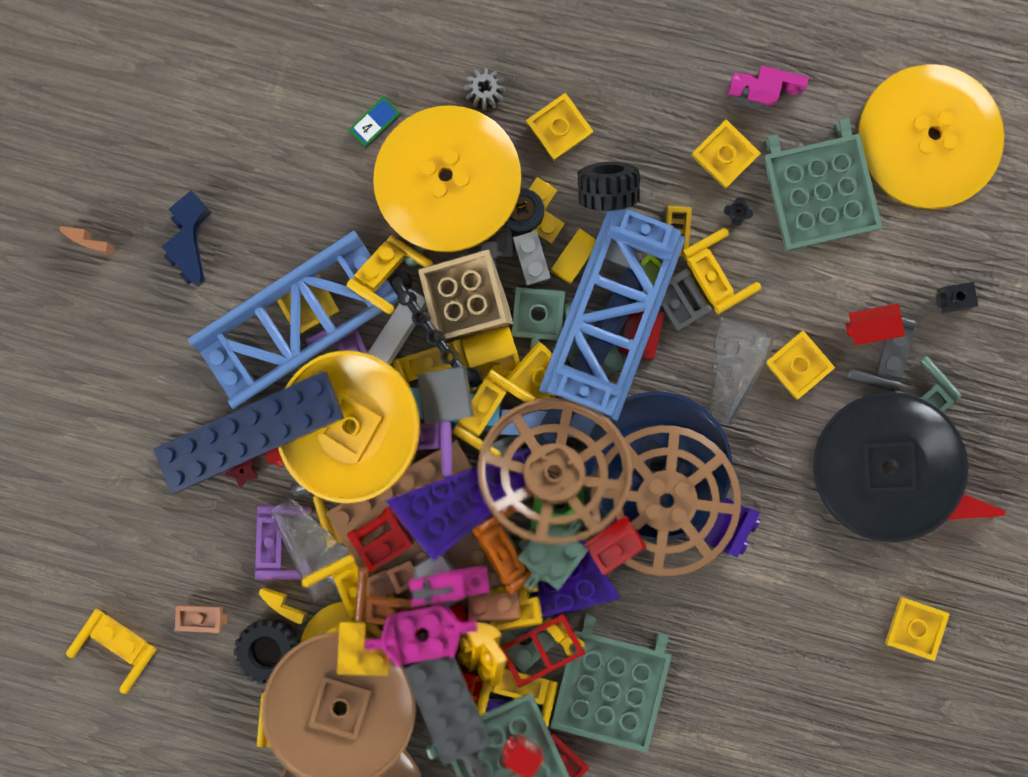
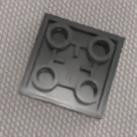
M466 366L417 375L425 424L474 416Z

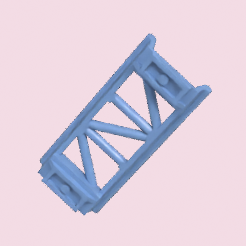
M629 209L607 211L541 382L539 392L547 395H557L604 413L609 419L618 421L686 240L685 237L681 236V231L674 229V226ZM611 240L617 242L645 293L599 275ZM631 248L663 260L654 287ZM594 284L639 301L583 314ZM644 311L634 340H629L587 324ZM582 332L630 350L617 385L609 382ZM573 339L594 376L564 365Z
M354 230L188 338L191 346L201 353L228 395V403L232 409H235L383 312L347 286L315 277V275L339 261L350 279L354 278L356 272L371 257V254ZM386 279L375 294L394 305L398 302V296ZM308 285L364 301L368 307L338 327H335ZM291 292L290 347L265 310L266 307ZM302 294L327 334L300 351ZM254 315H257L283 356L228 340L225 334ZM237 353L277 364L278 366L257 380H254Z

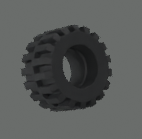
M601 162L583 167L577 172L579 204L583 207L598 211H615L629 208L640 201V171L634 165L623 162Z
M267 618L254 622L239 634L240 637L235 642L237 646L234 650V656H237L235 664L236 667H241L242 670L239 672L242 675L246 674L249 676L247 680L251 682L256 680L257 684L262 685L268 683L273 670L280 660L295 646L300 644V641H297L296 638L298 634L290 629L292 626L288 623L286 625L283 624V621L280 619L273 620V618ZM264 636L270 637L279 644L281 657L276 664H263L256 657L255 644L259 638Z

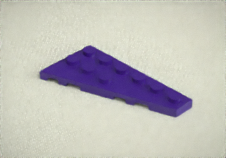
M527 448L516 452L512 457V461L525 464L527 458L532 453L531 450ZM486 464L488 490L493 502L507 497L502 485L501 468ZM478 467L385 501L432 561H435L492 514L481 492ZM509 471V482L513 493L526 486L524 474Z
M584 539L578 541L583 546H585L584 544L586 543V541ZM589 549L559 590L555 589L548 582L540 580L538 582L539 591L531 592L529 595L530 598L538 597L540 599L542 620L621 599L608 576L603 575ZM467 608L465 611L469 616V608ZM480 622L491 625V622Z

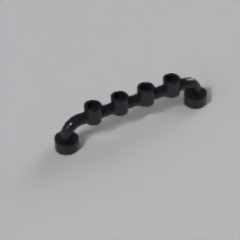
M401 271L394 273L390 279V284L398 293L397 299L399 304L408 306L413 313V323L422 326L427 332V342L436 345L441 351V361L444 364L451 365L452 368L462 367L459 353L451 350L445 341V334L435 328L431 322L430 314L421 309L416 302V295L408 291L412 285L411 276ZM407 295H409L408 302L405 301ZM423 314V320L420 322V315ZM437 333L438 339L434 341V335ZM450 353L452 354L451 361L448 360V355ZM466 368L469 387H478L483 381L481 371L477 368Z

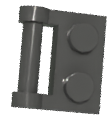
M689 268L671 278L661 304V308L676 332L714 310L711 303H707L692 279V272ZM683 281L700 308L698 311L694 312L677 283Z

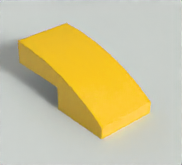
M579 228L550 271L571 285L589 259L596 239Z
M266 587L260 589L259 595L276 612L298 624L305 622L307 612L285 605L288 595Z

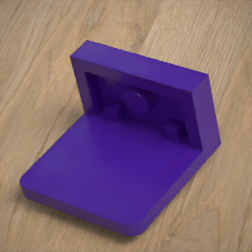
M726 497L723 503L734 504V501ZM741 505L738 524L731 540L723 550L725 553L737 558L739 554L743 555L749 544L747 538L750 532L754 533L759 525L760 519L757 518L759 512ZM718 513L713 528L703 540L717 547L728 530L732 514ZM703 527L696 531L699 533L703 529Z

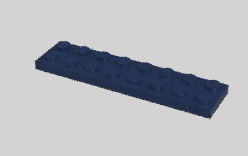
M321 372L154 448V452L170 494H176L345 418L327 372Z

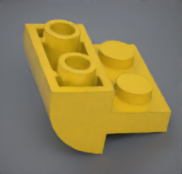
M508 325L461 338L470 368L479 369L483 375V381L491 369L507 378L520 363Z
M479 622L476 625L478 632L464 633L460 636L456 656L459 663L465 665L469 672L478 668L480 678L486 681L490 688L500 683L507 659L498 647L502 634L495 627Z

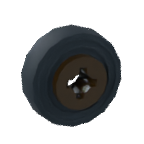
M521 188L515 209L505 225L510 230L518 233H527L535 230L541 224L544 217V204L541 197L532 190Z

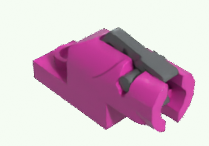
M766 66L760 67L756 77H754V74L734 72L727 96L732 100L759 110L763 105H775L781 88L789 94L803 93L807 87L809 77Z
M486 566L435 572V575L409 579L410 590H413L412 606L463 599L467 595L489 593Z

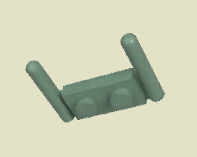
M923 356L920 359V363L938 383L921 396L920 399L929 402L944 412L962 394L928 356Z

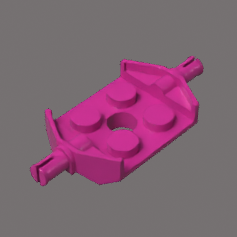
M445 604L390 614L387 617L384 631L380 638L365 640L366 651L384 649L397 667H401L402 664L446 656L453 658L460 636L464 633L478 632L477 622L475 620L461 623ZM420 627L426 628L429 632V638L426 640L419 639L416 636V629Z

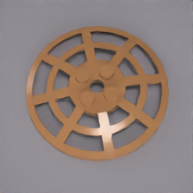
M545 398L526 402L513 408L494 424L484 439L479 454L478 477L483 498L490 511L508 529L526 539L539 543L565 544L586 539L600 532L619 514L630 490L632 463L624 438L616 426L602 413L567 399ZM539 410H562L560 424H545L529 429L522 416ZM572 412L593 420L607 434L597 442H594L584 432L570 427ZM513 422L520 436L511 443L504 458L490 454L491 446L497 436L506 426ZM544 433H558L556 444H546L541 447L534 437ZM570 435L579 439L588 448L579 454L576 453L573 449L566 446L567 436ZM525 442L532 452L527 458L526 463L512 461L516 450ZM613 442L618 448L622 459L623 480L608 479L607 463L602 450ZM594 456L599 465L600 478L585 476L584 463ZM486 464L501 468L502 485L507 497L493 502L488 490ZM550 469H558L562 475L558 479H552L548 476L547 472ZM509 471L524 474L526 486L513 493L509 482ZM583 486L598 488L593 499L585 507L576 497ZM606 489L621 490L613 510L598 524L590 512L599 504ZM533 495L536 499L543 502L541 515L529 510L520 501ZM567 502L575 512L563 517H551L553 504ZM513 505L524 516L539 522L536 535L515 526L500 511ZM581 519L589 528V530L570 537H547L549 524H567Z
M660 425L644 428L626 436L624 440L631 456L632 471L636 469L644 479L638 491H629L627 501L636 502L639 516L630 523L636 531L647 523L649 526L658 529L656 545L643 540L647 546L646 550L655 552L653 567L643 565L632 559L626 561L625 564L640 572L656 576H675L700 569L724 550L738 524L741 511V493L733 466L716 444L690 429ZM669 433L668 448L652 449L638 456L629 445L634 440L647 435ZM679 434L701 442L716 456L704 464L694 455L684 450H679ZM616 445L605 455L607 466L619 452ZM667 455L666 470L652 474L644 463L647 459ZM677 457L691 462L699 470L688 478L676 472ZM721 464L726 468L732 483L734 504L719 502L718 486L711 472ZM599 466L594 475L596 478H600ZM622 471V473L620 474L618 480H623V475H624V472H623V471ZM704 478L707 479L710 486L712 501L697 500L694 486ZM591 487V500L595 496L598 488ZM606 489L603 497L614 499L615 506L621 490ZM665 493L671 494L674 499L673 505L669 508H664L660 504V497ZM597 505L591 512L592 517L599 524L602 520L599 505ZM623 509L616 516L618 521L625 517ZM696 510L711 511L707 523L698 533L690 523V520L693 518ZM718 513L732 514L731 523L725 536L718 546L711 551L703 539L713 528ZM682 528L690 538L685 543L667 546L668 531ZM694 546L704 557L684 567L663 568L665 554L682 552Z

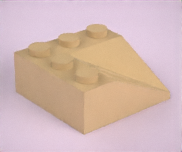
M490 250L418 270L431 322L437 330L445 334L446 342L513 324L507 298ZM436 333L434 336L435 340L437 341L438 335Z

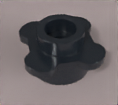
M741 197L737 198L732 205H727L724 208V214L731 218L732 225L736 227L740 226L746 218L750 219L753 216L752 209H749V206Z

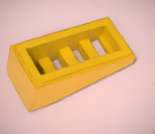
M666 205L664 223L671 225V223L684 224L683 229L674 228L681 231L680 234H683V237L686 238L681 250L683 251L689 247L692 208ZM672 214H684V219L672 218Z

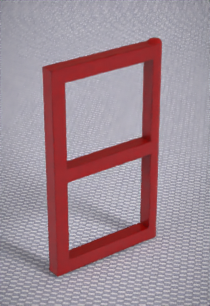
M564 613L499 647L507 659L506 664L518 688L586 654ZM562 621L578 652L552 665L536 634ZM531 637L547 668L522 680L506 649Z

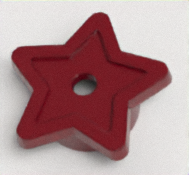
M254 459L230 469L226 476L235 478L240 488L244 486L247 480L257 479L258 475L253 470Z

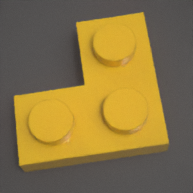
M537 177L529 190L534 191L541 197L544 204V217L541 224L530 232L537 231L539 238L552 245L565 223L545 211L556 195L557 189Z
M340 622L337 674L389 676L390 657L384 649L366 651L365 622Z

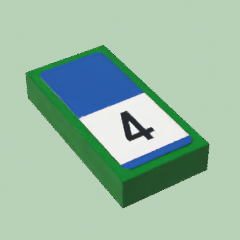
M383 96L349 128V131L367 148L401 114Z

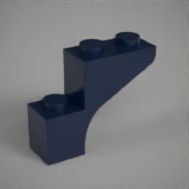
M191 190L169 208L170 212L174 215L171 217V220L182 230L165 243L162 248L166 251L164 255L166 260L173 267L177 264L182 270L180 276L188 285L193 283L200 287L205 281L197 235L201 224L212 212Z

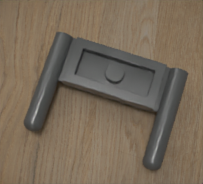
M902 317L905 336L884 340L876 371L877 375L849 369L847 377L899 391L916 320Z

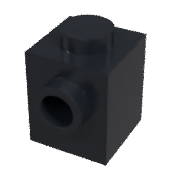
M974 282L950 285L938 289L936 302L937 306L941 308L942 313L977 307L978 300Z

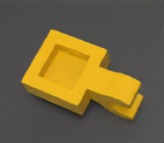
M550 617V618H548L544 623H546V622H548V621H550V620H552V619H554V618H553V617ZM562 621L547 628L553 638L563 646L568 656L575 654L572 651L573 642ZM578 639L582 648H584V642L581 639Z

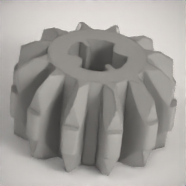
M484 68L481 75L478 70H475V78L468 76L467 82L469 85L464 86V91L468 93L466 96L467 101L474 100V108L482 104L483 111H486L487 104H490L492 109L496 108L495 101L502 102L503 97L500 94L506 93V88L501 86L504 83V79L497 78L496 71L488 75L487 68ZM486 86H488V87H489V91L485 90V91L482 93V92H481V88H484V89H485Z

